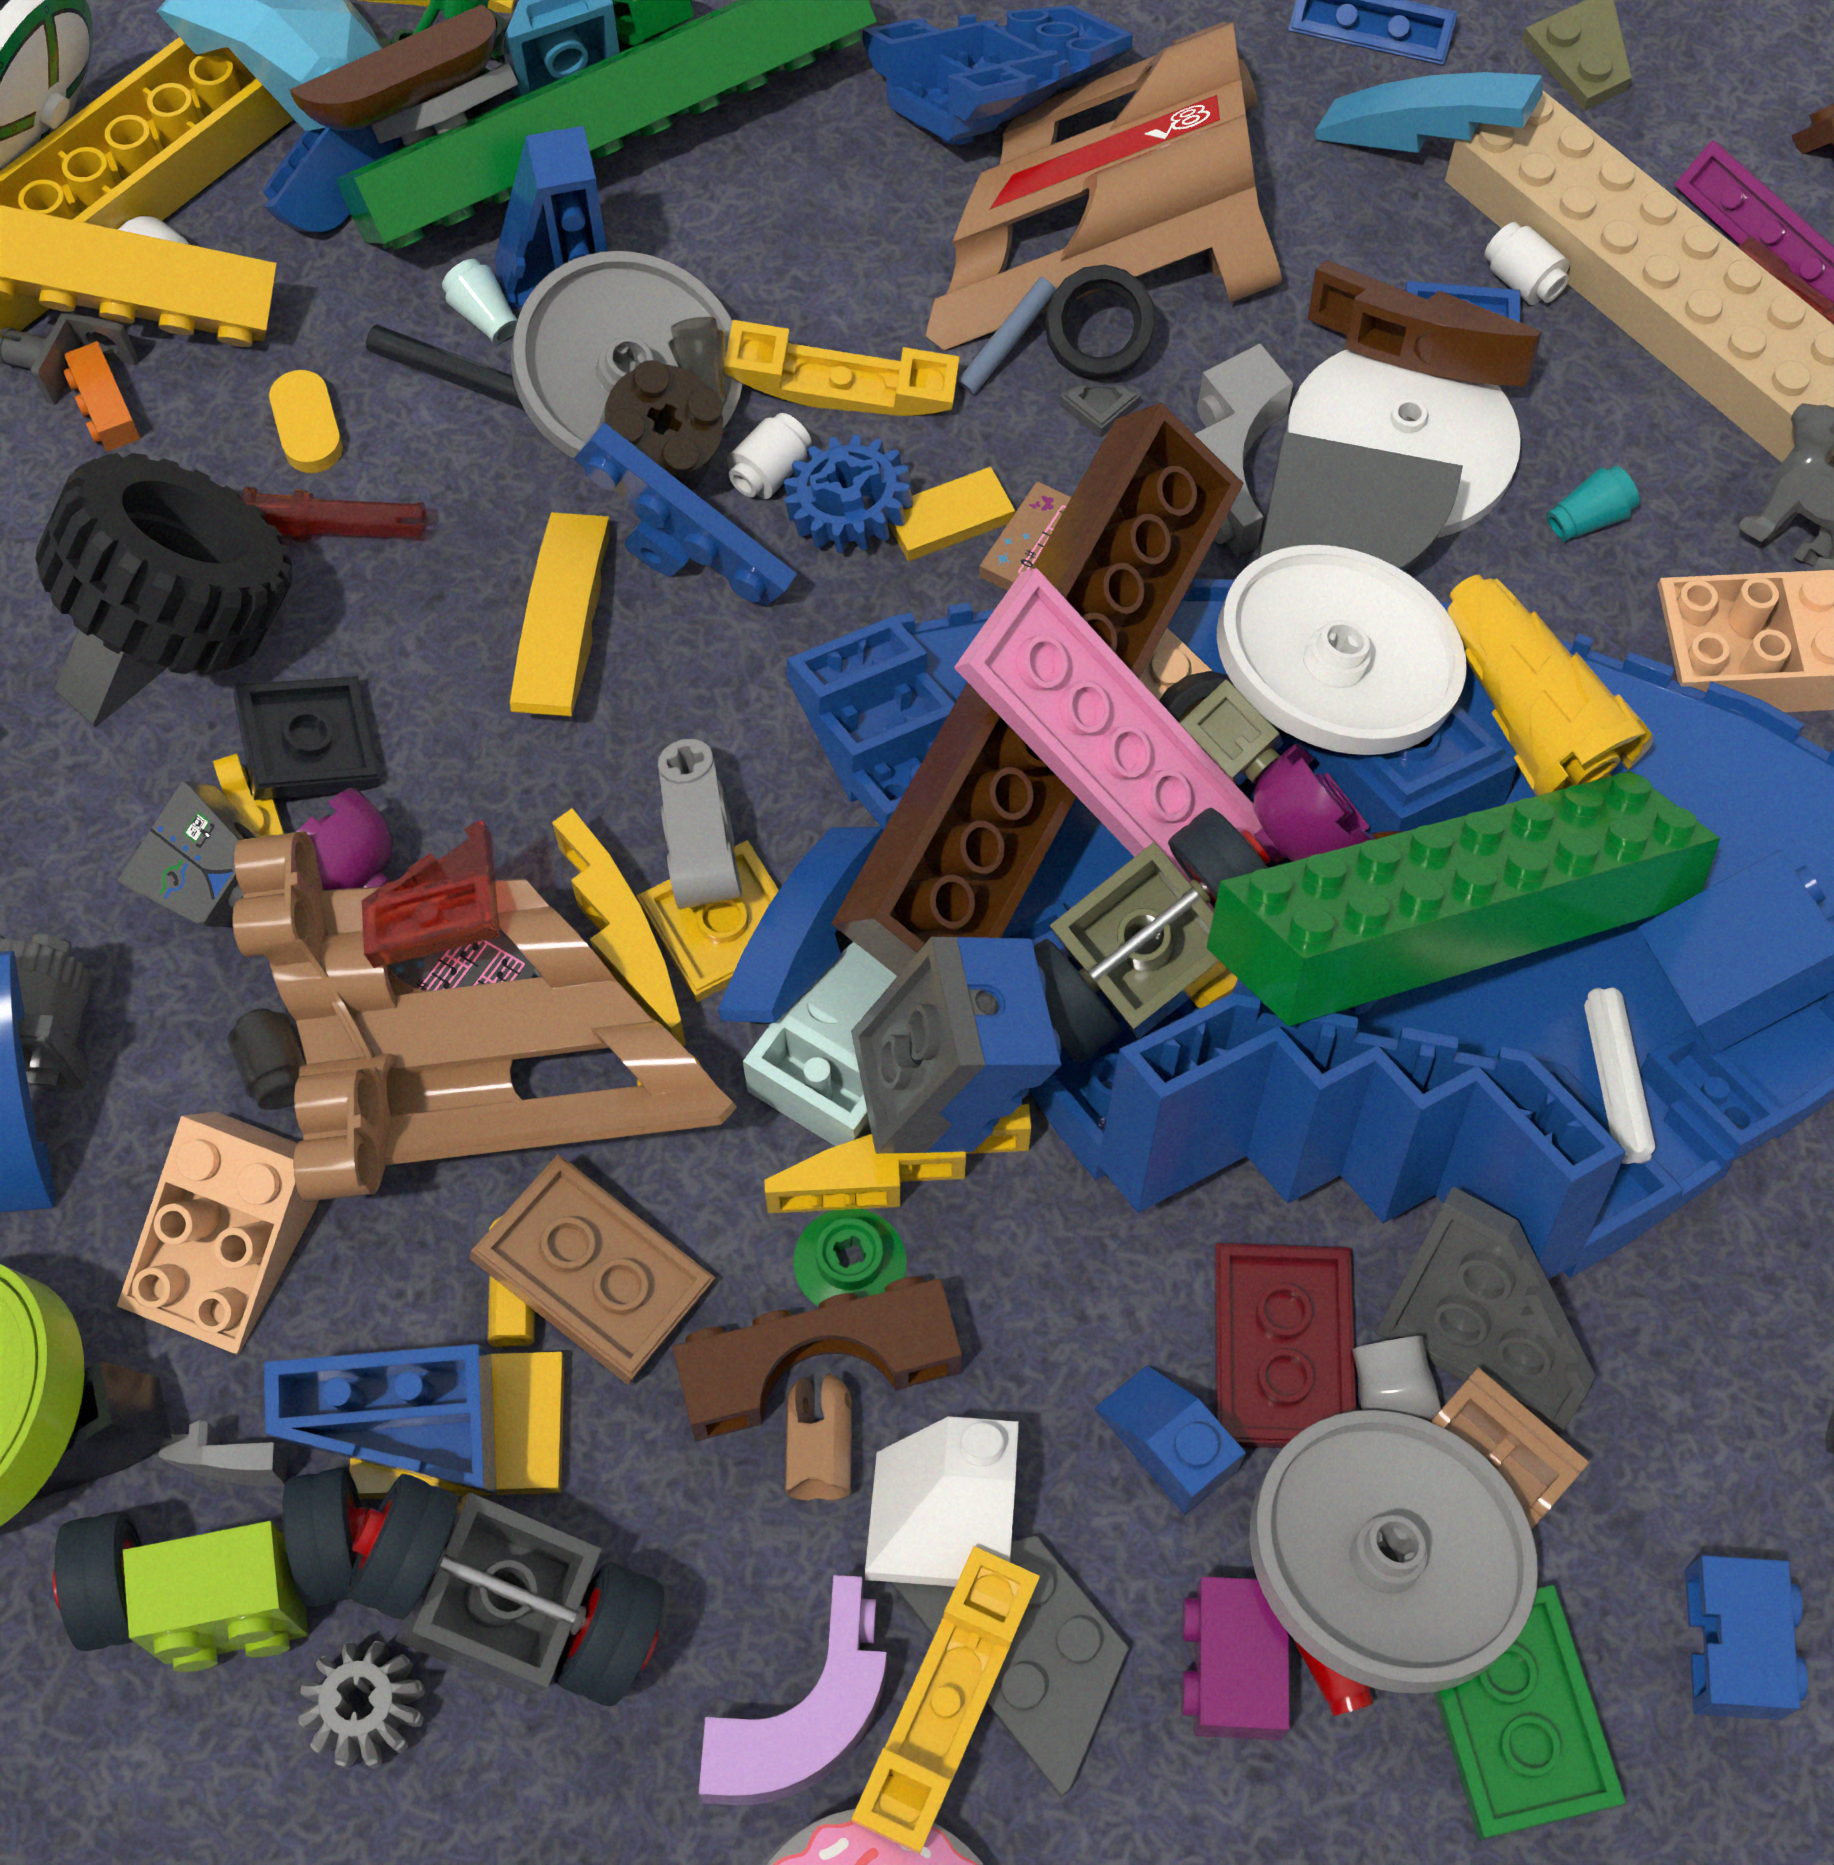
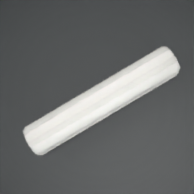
M1614 987L1605 990L1595 988L1588 993V1000H1586L1584 1007L1610 1133L1626 1151L1621 1163L1630 1164L1635 1162L1643 1164L1651 1159V1153L1655 1149V1142L1623 995Z

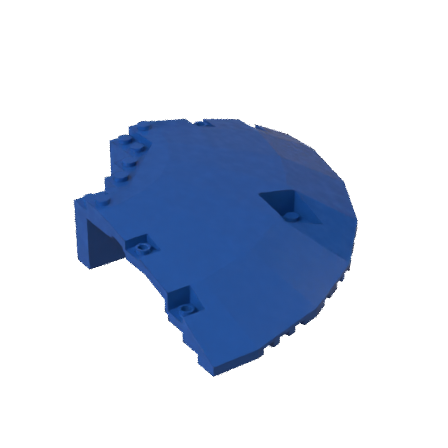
M1193 579L1191 590L1186 591L1167 628L1213 672L1227 674L1218 651L1217 624L1224 601L1235 580ZM969 602L950 605L947 609V617L915 623L912 612L894 615L787 658L786 677L850 802L859 800L883 830L967 683L956 671L955 665L995 609L973 613ZM1440 602L1448 612V607L1451 603ZM1580 633L1576 636L1574 643L1559 639L1572 656L1577 652L1614 696L1619 694L1653 735L1654 741L1651 747L1629 770L1620 761L1610 774L1614 776L1618 773L1632 771L1650 781L1654 789L1677 806L1692 812L1696 816L1697 821L1720 837L1703 891L1781 849L1794 870L1804 865L1809 868L1826 897L1825 900L1817 905L1826 919L1834 916V748L1830 753L1800 736L1805 725L1804 723L1759 698L1712 681L1707 692L1691 686H1680L1679 682L1671 679L1675 670L1674 667L1632 652L1628 653L1625 662L1590 650L1594 638ZM1467 661L1466 677L1462 692L1442 726L1423 741L1427 745L1426 747H1409L1392 753L1375 755L1347 754L1314 746L1297 739L1274 725L1283 741V745L1276 752L1281 756L1294 744H1299L1315 758L1308 764L1315 775L1329 773L1370 826L1365 831L1369 834L1380 831L1405 832L1420 826L1435 824L1468 815L1472 812H1479L1517 802L1521 799L1535 797L1515 762L1514 756L1517 754L1491 713L1495 707ZM1251 782L1240 789L1252 803H1254V790L1258 782ZM1077 796L1001 938L1032 939L1033 947L1040 941L1048 939L1059 948L1076 970L1080 971L1081 968L1056 939L1049 925L1132 860L1134 856ZM1286 857L1277 864L1270 858L1271 861L1266 866L1270 868L1292 861ZM1658 914L1381 998L1369 1010L1360 1015H1355L1350 1011L1345 1015L1332 1013L1289 1027L1276 1015L1259 1012L1261 1002L1259 998L1232 993L1201 1009L1189 998L1138 1039L1098 991L1096 995L1119 1024L1121 1029L1119 1034L1109 1043L1100 1047L1089 1059L1080 1064L1076 1060L1074 1061L1061 1046V1066L1040 1086L1029 1088V1093L1056 1133L1095 1180L1107 1175L1137 1213L1247 1156L1287 1204L1341 1175L1383 1224L1434 1195L1444 1204L1450 1190L1454 1186L1518 1220L1547 1280L1561 1272L1572 1278L1620 1250L1723 1179L1734 1160L1774 1137L1780 1138L1834 1099V991L1712 1055L1638 929L1640 925L1661 915ZM1614 987L1623 995L1655 1142V1149L1651 1153V1159L1643 1164L1635 1162L1630 1164L1621 1163L1626 1151L1610 1133L1584 1007L1586 1000H1588V993L1595 988L1605 990Z

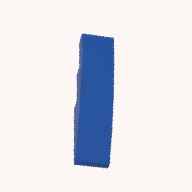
M831 827L802 858L769 904L739 959L718 1008L721 1021L776 1023L841 956L834 934L838 929L831 923L883 832L882 827Z

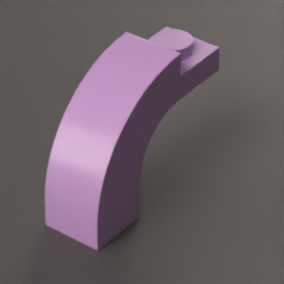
M833 1575L827 1660L817 1685L801 1703L783 1714L766 1719L748 1720L705 1717L699 1796L703 1803L754 1805L790 1797L808 1789L828 1776L847 1759L863 1739L881 1701L887 1672V1652L860 1650V1643L874 1644L876 1599H863L862 1577Z

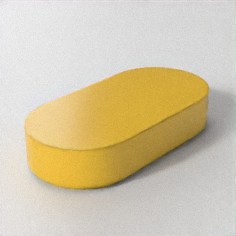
M295 370L280 376L271 386L269 399L287 461L293 468L305 473H317L329 469L341 457L343 443L324 380L316 373L307 370Z

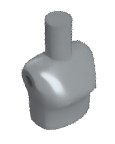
M1423 1336L1399 1338L1352 1349L1359 1377L1362 1411H1391L1421 1418L1429 1422L1440 1412L1441 1405L1438 1391L1428 1364Z

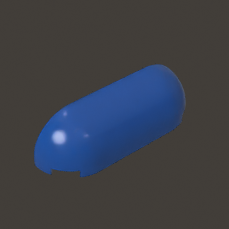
M371 126L356 131H339L327 127L304 131L266 183L263 193L269 201L263 206L274 218L292 229L304 232L331 230L340 225L350 214L335 178L392 154L402 139L397 137L379 144Z

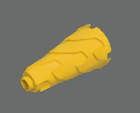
M1473 575L1462 581L1451 591L1449 597L1452 603L1448 607L1447 613L1458 629L1463 645L1466 648V661L1495 707L1491 713L1517 754L1514 756L1515 762L1535 796L1612 776L1610 772L1620 761L1629 770L1643 757L1651 747L1654 739L1641 718L1619 694L1614 696L1577 652L1572 656L1535 611L1529 613L1498 579L1489 578L1484 580L1481 575Z

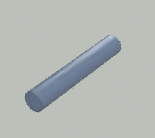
M1039 277L959 377L957 383L960 387L973 396L978 392L1050 302L1052 295L1057 290L1051 282L1043 277Z

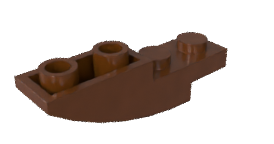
M1329 260L1325 261L1315 271L1307 317L1308 320L1347 335L1345 349L1374 360L1433 376L1492 385L1526 386L1530 382L1542 331L1444 292L1437 291L1427 300Z

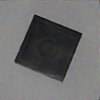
M358 676L235 684L233 697L254 800L341 793L348 788H357L359 791H365L379 787L381 777Z

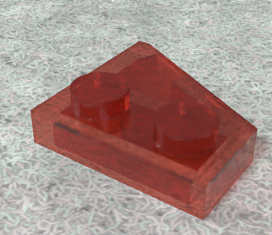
M483 820L474 822L465 828L464 831L469 839L438 861L429 853L410 866L405 875L400 879L387 882L362 900L364 955L373 968L500 937L492 834Z

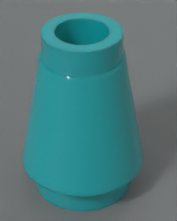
M1617 465L1608 470L1600 467L1561 500L1555 508L1546 513V520L1555 534L1564 543L1571 538H1576L1628 519L1631 515V510L1639 506V493L1633 480L1623 468Z

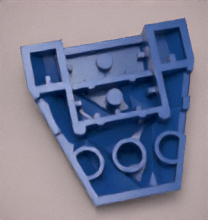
M1073 5L1007 11V25L998 26V22L995 20L976 22L975 14L958 15V27L944 30L928 24L926 18L905 20L863 29V44L873 68L877 73L886 77L887 100L891 109L912 120L915 126L926 128L940 136L941 140L948 144H966L973 141L974 135L995 131L1000 123L1032 110L1044 103L1060 88H1067L1104 70L1130 50L1133 42L1132 33Z

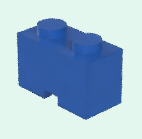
M1702 1555L1685 1569L1688 1627L1703 1628L1704 1655H1690L1693 1714L1782 1720L1800 1709V1701L1805 1700L1808 1690L1807 1666L1803 1657L1796 1656L1794 1628L1800 1625L1802 1618V1596L1799 1586L1791 1583L1789 1561Z

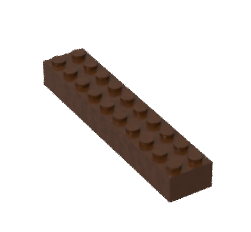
M1162 402L1117 418L1031 569L1037 568L1135 676L1140 679L1244 482ZM968 682L831 923L896 976L901 973L930 937L1001 938L1076 798V795Z

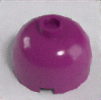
M1294 744L1264 771L1254 790L1253 809L1262 826L1254 834V837L1268 856L1277 864L1286 857L1293 862L1315 854H1323L1376 839L1375 836L1365 832L1370 826L1327 772L1324 775L1322 773L1314 774L1308 764L1315 758L1299 744Z
M348 788L327 802L337 811L332 816L326 815L318 821L311 816L296 831H306L313 841L323 890L384 887L389 884L390 880L383 874V871L392 858L393 837L387 820L376 806L357 788Z

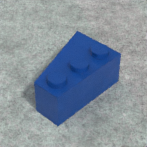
M584 126L527 135L525 138L494 259L500 288L511 310L522 308L535 287L549 273L561 265L588 254L607 252L596 177Z
M479 1344L264 1362L265 1434L287 1443L497 1495L492 1357Z

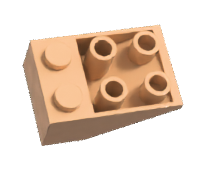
M1834 570L1660 578L1657 585L1677 680L1680 686H1691L1707 692L1712 681L1759 698L1782 712L1834 710Z
M219 1112L181 1116L117 1306L236 1355L240 1354L318 1204V1201L304 1202L297 1190L293 1169L294 1151L297 1143Z

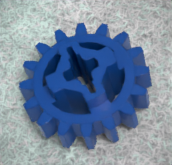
M854 434L850 439L849 445L841 446L836 437L829 438L830 449L822 452L819 448L811 446L808 448L810 456L808 463L803 461H794L792 463L795 477L784 480L787 495L784 500L790 521L795 522L797 534L800 537L812 534L815 547L820 549L829 540L835 541L837 552L843 553L848 542L856 541L859 548L863 551L868 549V537L876 535L879 539L886 541L890 538L887 527L889 523L903 526L906 522L903 509L910 508L913 505L912 484L908 465H902L900 453L896 449L885 453L881 439H875L866 447L862 446L859 434Z

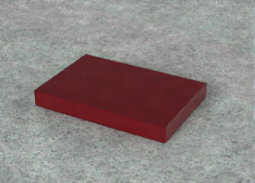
M1216 1243L1214 1248L1216 1419L1241 1447L1283 1449L1295 1436L1309 1426L1338 1414L1356 1411L1355 1369L1352 1349H1354L1350 1248Z

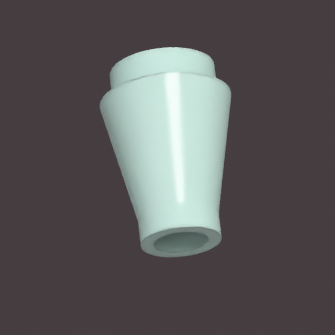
M467 259L454 266L446 274L442 282V288L446 292L445 299L447 304L485 333L495 345L513 336L518 319L513 314L491 267L481 265L476 259Z

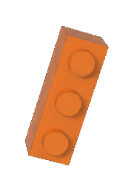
M98 341L64 353L69 368L63 370L71 390L79 389L81 393L74 396L83 417L91 416L92 421L87 422L86 425L94 443L102 441L106 452L141 439Z

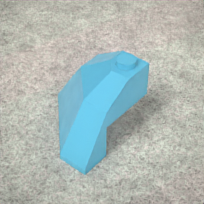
M165 0L156 11L196 55L228 47L304 131L326 127L311 119L296 105L291 96L290 89L382 49L370 24L349 0Z

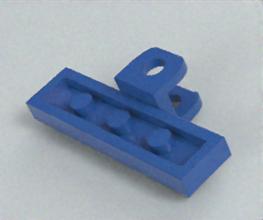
M605 422L588 438L573 458V460L584 467L586 475L593 483L603 489L615 491L633 505V510L641 521L626 538L625 547L651 569L666 576H672L684 567L689 558L699 564L710 565L728 579L732 590L743 599L754 603L758 602L764 606H767L782 595L797 575L791 568Z

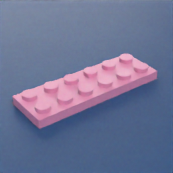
M1037 568L1021 572L954 668L1134 857L1155 842L1184 878L1191 882V879L1172 854L1168 845L1169 839L1181 828L1189 825L1201 812L1210 807L1221 813L1240 833L1246 829L1254 837V834L1262 826L1254 812L1253 803ZM1208 903L1207 905L1214 912V907Z

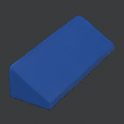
M1296 0L1288 31L1444 66L1458 11L1408 0Z

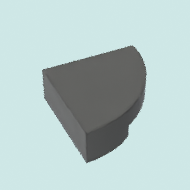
M1084 384L1065 391L1060 395L1059 406L1098 437L1102 438L1109 432L1115 419L1130 414L1140 405L1141 395L1122 385L1114 384L1112 389L1105 387L1086 388L1087 385Z

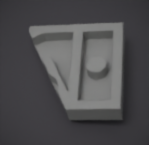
M507 63L371 127L379 144L401 137L406 146L434 134L435 132L431 125H434L437 134H440L467 122L465 110L517 85L518 82L510 64Z

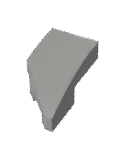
M199 1420L189 1425V1434H171L172 1439L159 1447V1457L183 1470L210 1479L253 1486H285L287 1481L288 1458L274 1442L220 1445V1434L207 1421Z

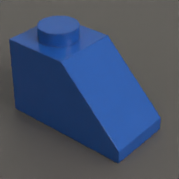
M1145 1366L1095 1407V1411L1185 1516L1238 1472L1246 1453L1199 1398L1149 1366Z

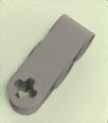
M682 739L666 747L659 756L658 769L663 800L661 816L669 850L667 862L677 907L681 910L742 897L740 876L733 850L735 842L731 819L722 785L717 779L713 753L707 744L696 739Z

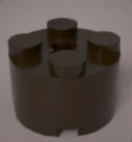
M647 360L625 374L614 385L607 398L598 427L605 422L693 491L706 475L721 442L723 434V404L718 393L710 389L700 378L691 372L676 366L662 364L655 360Z

